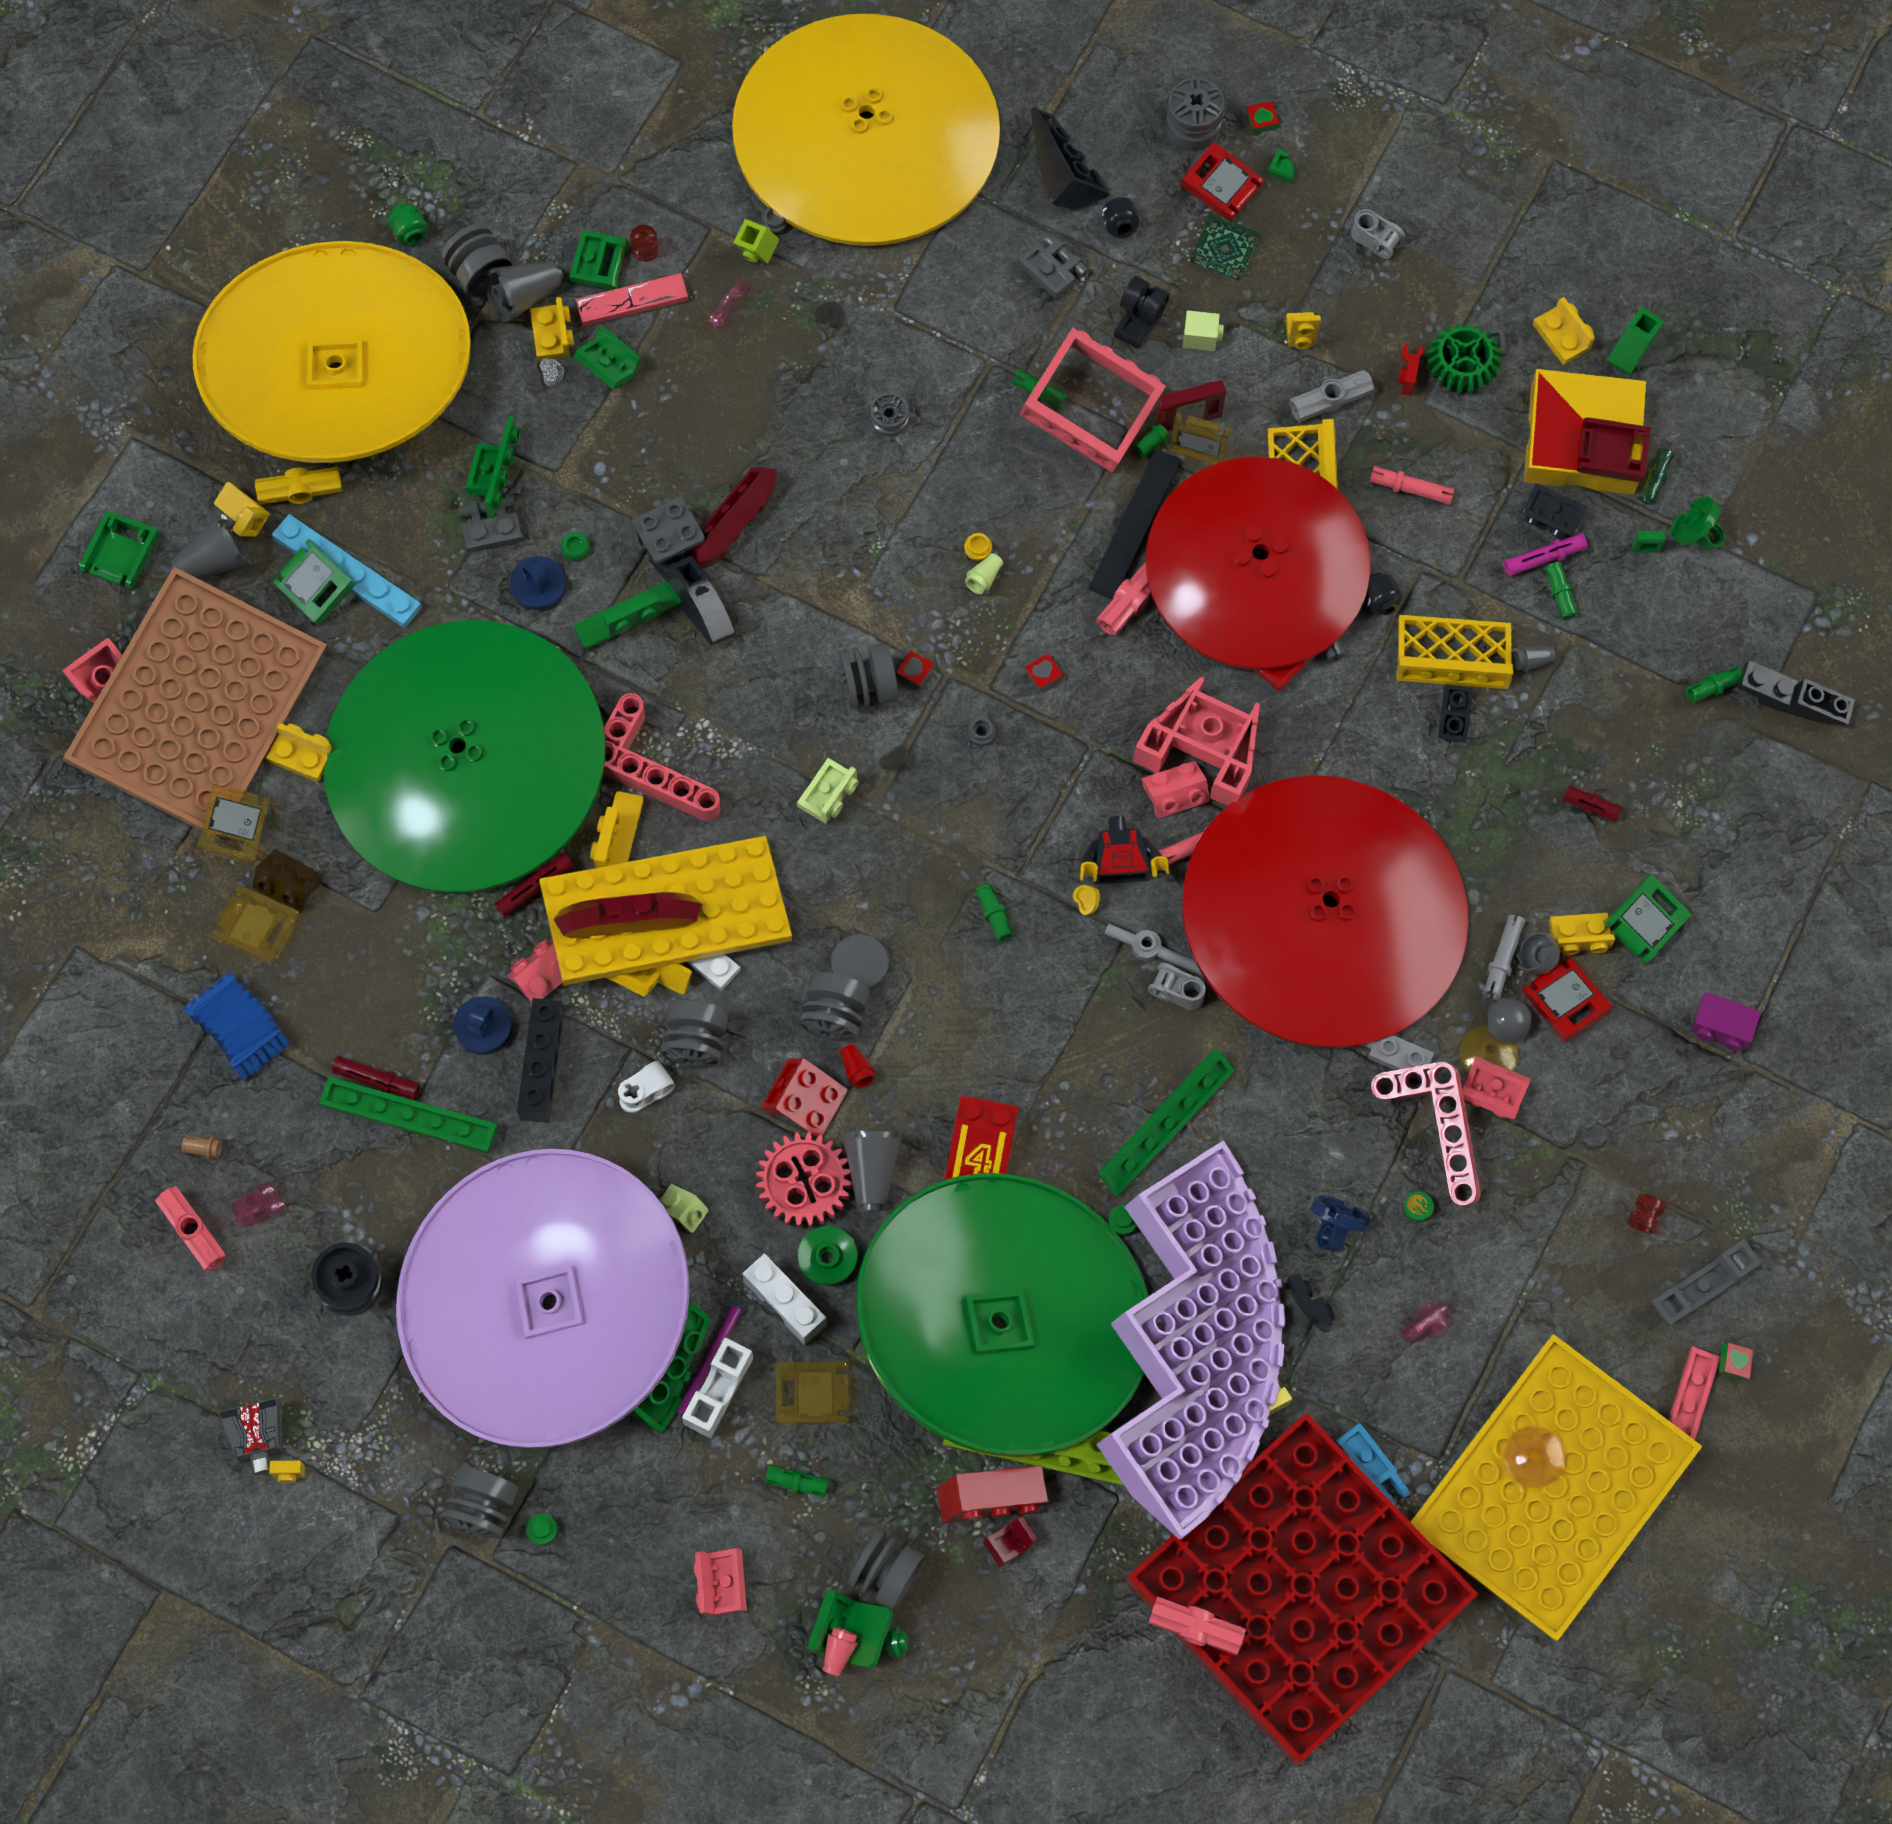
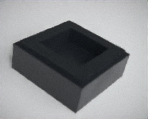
M1127 311L1114 331V337L1138 349L1151 329V323Z

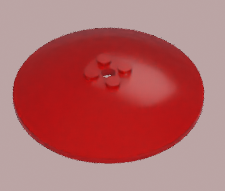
M1241 457L1221 461L1196 472L1183 481L1169 495L1158 511L1150 530L1146 550V575L1151 596L1157 610L1170 629L1185 644L1205 657L1224 665L1249 670H1272L1307 661L1324 652L1344 635L1358 615L1366 596L1370 578V552L1367 537L1358 515L1342 493L1326 479L1306 467L1282 459ZM1257 548H1262L1267 551L1268 557L1264 560H1258L1253 556L1252 552Z

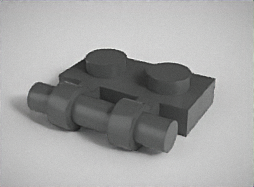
M1049 234L1044 239V243L1048 248L1044 249L1037 243L1018 259V265L1057 299L1075 283L1076 277L1071 273L1076 272L1080 277H1084L1089 269L1083 264V260L1078 255H1073L1066 249V244L1061 239L1057 240ZM1059 256L1065 263L1062 265L1054 257Z
M513 496L502 498L501 508L496 509L497 516L494 519L487 518L481 520L480 514L487 513L485 502L477 503V501L468 502L469 505L458 507L460 518L471 516L473 521L462 524L468 553L523 542L517 513L505 515L504 509L515 507Z

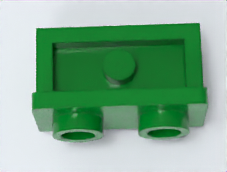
M604 326L597 329L593 340L576 349L574 355L576 360L613 390L635 378L641 361V357Z

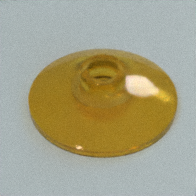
M1488 1025L1477 1026L1464 1036L1459 1054L1462 1065L1468 1073L1475 1057L1511 1071L1514 1069L1518 1060L1516 1043H1506L1497 1040L1488 1032ZM1493 1046L1496 1052L1490 1054L1486 1051L1485 1047Z
M1529 1426L1519 1429L1510 1436L1504 1447L1503 1461L1508 1474L1517 1483L1530 1488H1540L1551 1484L1561 1474L1565 1463V1453L1560 1440L1551 1431L1542 1427ZM1532 1450H1537L1540 1453L1541 1458L1539 1461H1533L1530 1458Z

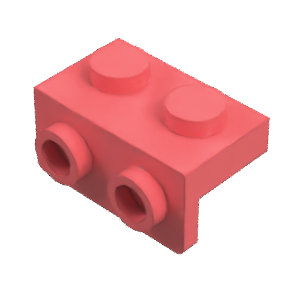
M1196 761L1184 763L1142 778L1143 787L1153 802L1154 812L1158 819L1210 801L1207 779Z
M552 939L540 942L533 949L535 953L527 959L522 958L514 963L511 967L512 972L507 975L511 981L515 982L531 1004L533 998L543 999L562 983Z
M1475 1057L1462 1089L1464 1100L1471 1106H1481L1491 1110L1501 1118L1515 1119L1531 1078Z
M733 1548L712 1553L696 1552L694 1573L697 1577L698 1586L696 1603L700 1613L715 1617L747 1611L742 1549Z

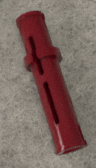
M563 852L558 858L545 867L541 866L537 869V873L518 885L500 900L494 902L495 907L504 918L507 917L509 913L541 891L539 879L565 874L571 868H574L572 861Z
M340 1055L335 1058L332 1065L333 1074H339L382 1089V1092L394 1093L411 1100H416L420 1091L421 1084L419 1082L416 1083L399 1077L396 1072L389 1071L387 1073L346 1059Z

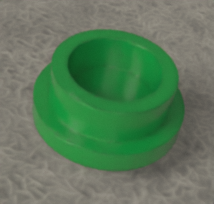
M1119 1205L1113 1208L1108 1217L1110 1227L1119 1235L1130 1234L1137 1227V1224L1125 1209L1126 1205Z
M538 1514L533 1516L527 1523L526 1533L534 1544L546 1545L556 1537L557 1525L549 1515Z
M893 1627L892 1631L887 1632L885 1642L889 1656L904 1658L905 1651L909 1650L907 1633L901 1632L899 1627Z

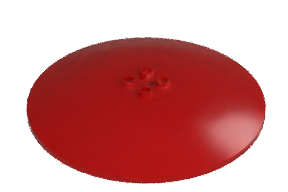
M1318 775L1291 777L1262 785L1242 795L1237 803L1232 802L1219 813L1202 834L1189 860L1182 891V917L1188 945L1197 967L1217 996L1236 1014L1260 1030L1280 1039L1317 1048L1358 1047L1378 1042L1409 1028L1423 1018L1448 990L1457 974L1467 943L1469 922L1465 888L1456 863L1442 839L1417 812L1399 799L1368 784L1346 778ZM1326 895L1335 897L1338 905L1336 907L1326 906L1323 902V897Z

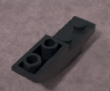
M679 554L662 563H655L650 555L649 561L680 597L679 607L710 645L734 636L733 626L722 601L710 580L692 556L685 558L682 554Z
M1750 660L1744 664L1737 687L1742 691L1759 697L1758 703L1801 718L1840 726H1847L1849 724L1855 699L1806 678L1799 682Z

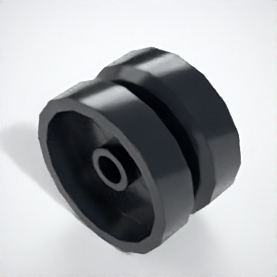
M342 1242L331 1245L322 1251L313 1263L311 1272L313 1289L325 1307L337 1315L354 1316L362 1314L373 1307L381 1295L383 1285L381 1271L368 1250L358 1244Z

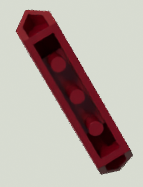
M752 467L700 528L704 534V542L685 551L684 557L692 556L701 569L708 568L721 560L728 553L729 545L739 538L740 532L746 524L753 521L757 516V511H763L768 504L775 488L778 468Z
M675 892L600 898L564 907L553 920L563 936L569 938L686 927L697 921L702 903L691 895Z

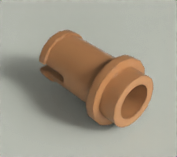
M186 1134L183 1138V1153L207 1156L208 1160L218 1158L221 1154L222 1141L217 1140L215 1136H211L209 1139Z

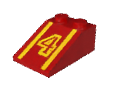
M961 1095L945 1180L979 1173L1007 1174L1019 1106Z

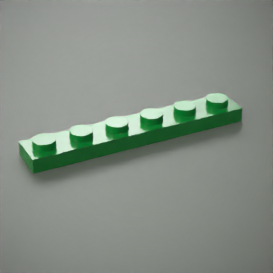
M1213 1049L1100 1169L1097 1174L1111 1193L1119 1196L1234 1073L1235 1070L1221 1051Z
M328 1077L319 1102L320 1107L485 1154H489L498 1129L496 1123L333 1077Z

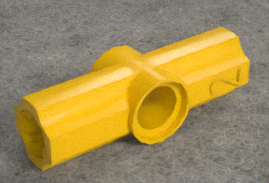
M299 467L287 470L285 475L256 479L255 489L259 505L287 500L294 504H303L311 501L313 496L342 492V482L338 467L313 471Z

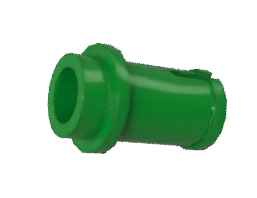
M1161 424L1153 425L1151 431L1137 443H1134L1133 446L1141 457L1146 458L1161 443H1167L1169 433Z

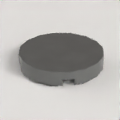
M861 934L848 936L840 941L832 952V973L858 980L870 990L880 985L887 974L889 966L887 951L880 941L871 936Z

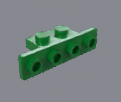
M508 416L500 446L477 444L466 483L467 494L486 496L487 517L494 519L496 509L501 508L502 487L507 486L508 465L513 464L514 443L518 444L520 438V428L516 427L514 416Z
M665 581L574 624L573 627L584 649H589L678 607L681 599Z

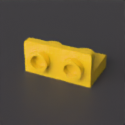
M561 297L556 298L557 305L530 308L538 362L570 357L569 347L574 346L572 330H566V323L571 322L569 307L563 306Z
M1565 297L1558 300L1555 308L1535 318L1532 324L1563 366L1589 352L1595 339L1592 328L1588 324H1584L1578 316L1576 307L1572 303H1568Z
M278 723L276 727L278 735L266 757L267 762L319 783L323 776V768L328 759L327 753L330 754L332 749L329 740L319 734H314L313 736L306 734L300 727L289 723L286 726Z
M1608 913L1551 916L1549 919L1550 934L1556 939L1562 955L1570 956L1578 954L1579 951L1588 950L1594 954L1604 953L1611 949L1615 941V936L1611 934L1610 927L1607 928L1603 924L1608 918Z

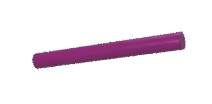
M731 1306L677 1410L679 1415H684L695 1392H699L703 1387L718 1349L724 1338H729L742 1313V1310L738 1307Z

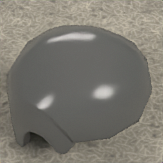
M1545 932L1530 934L1522 942L1521 948L1516 954L1521 964L1518 967L1527 973L1537 976L1548 974L1557 966L1560 959V949L1556 939L1551 934Z
M1507 997L1497 999L1489 1007L1487 1030L1497 1040L1506 1043H1516L1527 1036L1531 1025V1012L1524 1002Z

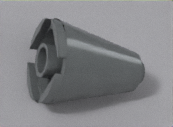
M551 261L497 267L486 270L484 278L488 277L489 284L484 286L496 314L502 313L504 318L501 320L508 322L559 288L561 280H563V273L561 268Z
M222 514L216 517L171 559L172 566L169 567V570L171 572L173 567H176L201 580L251 564L252 561L251 558L245 559L244 555L249 552L242 538L232 530L233 525L227 527L224 521L228 518Z
M851 1131L843 1132L856 1203L863 1204V1210H880V1205L887 1204L902 1143V1133L898 1132L895 1134V1138H892V1132L858 1131V1134H854V1137H850Z

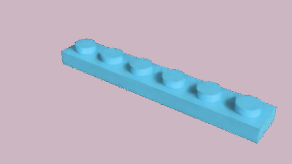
M290 514L271 534L275 541L294 554L301 547L307 551L310 550L305 544L308 538L314 541L357 583L350 592L403 628H406L422 609L420 602Z

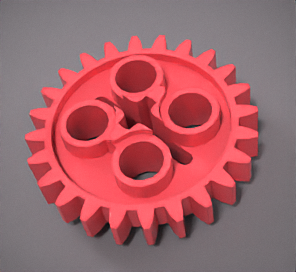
M796 1132L795 1141L792 1142L785 1135L783 1136V1146L773 1142L774 1153L765 1150V1157L768 1161L759 1160V1167L764 1171L756 1172V1178L762 1180V1182L756 1184L757 1191H765L759 1196L760 1202L769 1201L765 1206V1210L769 1212L775 1209V1220H778L782 1215L785 1216L786 1226L790 1224L792 1219L796 1220L797 1228L801 1227L803 1221H807L809 1228H812L814 1219H817L823 1225L824 1215L827 1214L830 1218L834 1219L833 1208L843 1210V1204L840 1199H849V1194L843 1190L852 1188V1182L845 1180L851 1177L850 1170L843 1169L848 1165L847 1158L839 1159L842 1155L841 1148L832 1151V1140L824 1145L822 1135H819L816 1141H813L811 1133L808 1132L805 1140H801L799 1133ZM808 1156H815L820 1161L817 1165L810 1167L804 1164V1160ZM793 1157L798 1159L805 1179L809 1180V1189L816 1199L815 1203L810 1202L803 1182L799 1181L798 1170L792 1162ZM785 1167L789 1168L792 1174L788 1178H780L776 1174L777 1171ZM821 1182H827L831 1185V1189L826 1193L818 1192L815 1187ZM792 1194H800L804 1197L802 1203L794 1205L788 1201V1198Z

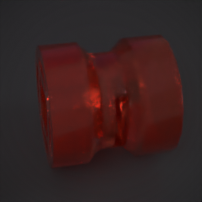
M648 225L635 227L630 234L634 258L641 262L654 260L659 252L656 231Z
M1639 1194L1635 1202L1637 1208L1634 1212H1631L1627 1222L1638 1231L1654 1234L1659 1225L1657 1219L1663 1215L1666 1204L1654 1196Z

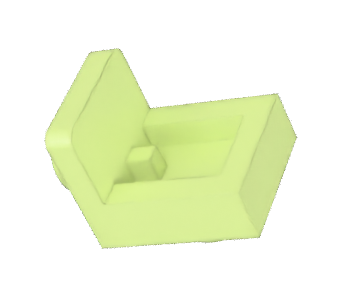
M673 1184L668 1187L659 1200L666 1208L671 1219L680 1223L691 1233L695 1231L708 1212V1208L696 1195Z

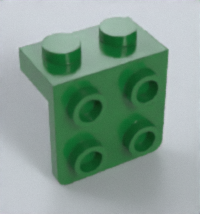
M827 1589L807 1649L825 1658L828 1633L832 1634L833 1628L838 1627L857 1635L855 1641L857 1646L846 1664L873 1669L877 1665L893 1617V1611L887 1607L855 1602L837 1591Z

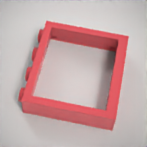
M1072 327L1025 402L1019 415L1113 473L1166 385L1161 383L1160 379L1156 376L1140 370L1134 362L1127 359L1124 360L1116 355L1110 347L1100 345L1092 340L1086 332ZM1070 347L1075 348L1150 395L1117 450L1037 401Z

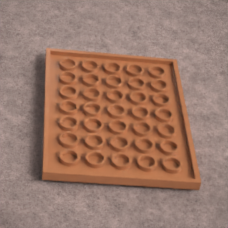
M173 567L65 753L63 761L220 839L223 834L222 832L208 829L216 797L241 802L278 735L276 729L278 723H285L326 650L327 644Z

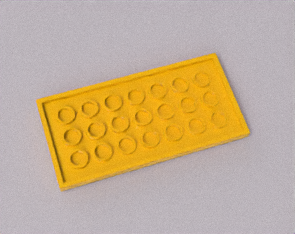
M766 836L539 879L563 986L792 941V933ZM675 892L691 895L702 903L697 921L686 927L569 938L563 936L553 920L564 907L600 898Z

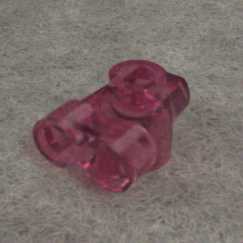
M270 1182L256 1186L254 1192L248 1193L241 1199L231 1203V1210L235 1215L236 1221L245 1227L254 1226L261 1216L269 1214L272 1217L285 1210L282 1199L276 1195Z
M1431 1301L1417 1311L1419 1316L1400 1330L1402 1337L1411 1343L1427 1331L1433 1338L1451 1324L1445 1316L1449 1312L1448 1308L1441 1301L1436 1305H1433Z

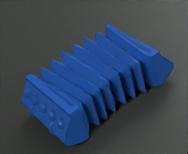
M230 972L223 975L221 979L215 981L212 986L194 997V1000L182 1008L194 1024H199L203 1031L206 1030L208 1036L212 1035L219 1047L223 1049L233 1070L243 1081L253 1073H257L262 1066L275 1056H279V1053L290 1045L277 1023L274 1022L272 1014L268 1013L265 1005H262L259 997H254L251 990H246L244 984H239L235 976Z

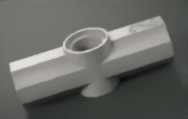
M1365 370L1339 380L1328 379L1321 387L1291 398L1289 400L1291 413L1299 423L1325 412L1336 413L1342 405L1372 394L1374 386L1369 373ZM1327 394H1333L1337 398H1330Z

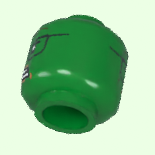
M411 204L395 206L387 222L398 243L409 246L421 242L425 237L428 227L418 207Z

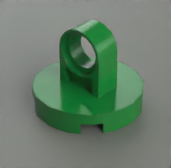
M1710 496L1700 497L1691 502L1689 506L1692 509L1685 515L1680 512L1671 525L1669 532L1681 546L1696 542L1704 550L1710 551L1721 547L1725 541L1724 531L1716 522L1721 508ZM1709 531H1710V532L1712 533V535H1713L1714 543H1712V542L1710 541V539H1709V536H1708V532H1709Z

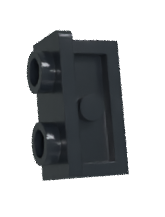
M1536 483L1521 514L1526 515L1524 521L1536 527L1543 523L1551 527L1550 533L1565 539L1566 534L1571 537L1573 536L1587 506Z

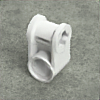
M654 1061L620 1084L618 1095L621 1108L628 1113H637L656 1100L667 1096L674 1090L676 1084L659 1061ZM631 1093L633 1096L637 1095V1098L633 1099L631 1096L627 1097V1094Z

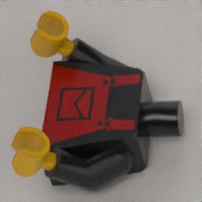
M1113 816L1108 819L1109 830L1099 832L1098 839L1090 843L1082 857L1079 879L1083 881L1084 876H1091L1095 885L1149 881L1151 868L1153 877H1157V871L1164 870L1166 874H1169L1168 859L1160 855L1159 851L1147 837L1141 836L1139 829H1126L1124 816Z

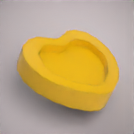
M1081 885L1073 892V899L1078 903L1079 911L1083 915H1091L1098 908L1100 893L1094 886Z

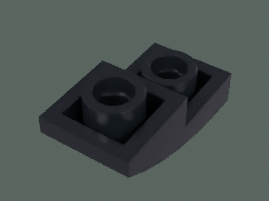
M1445 684L1438 729L1439 739L1466 743L1474 688Z
M1301 1273L1289 1276L1286 1284L1300 1310L1318 1329L1324 1333L1329 1332L1333 1326L1332 1321H1335L1331 1305L1325 1304L1323 1297L1314 1300L1310 1299L1313 1297L1311 1285L1308 1280L1303 1281Z

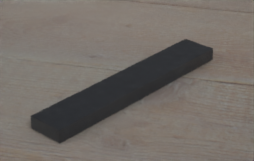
M1156 448L1089 585V590L1113 600V596L1123 583L1181 464V458Z

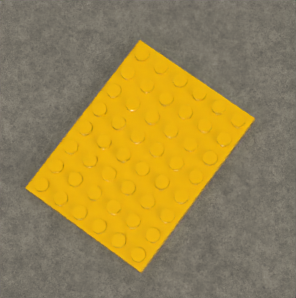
M1552 1334L1412 1519L1411 1523L1437 1551L1557 1642L1693 1460L1702 1445L1556 1335Z

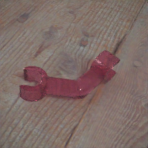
M742 276L737 277L734 286L725 293L717 310H714L710 315L708 323L721 329L732 303L737 297L750 294L752 282L748 285L740 284Z

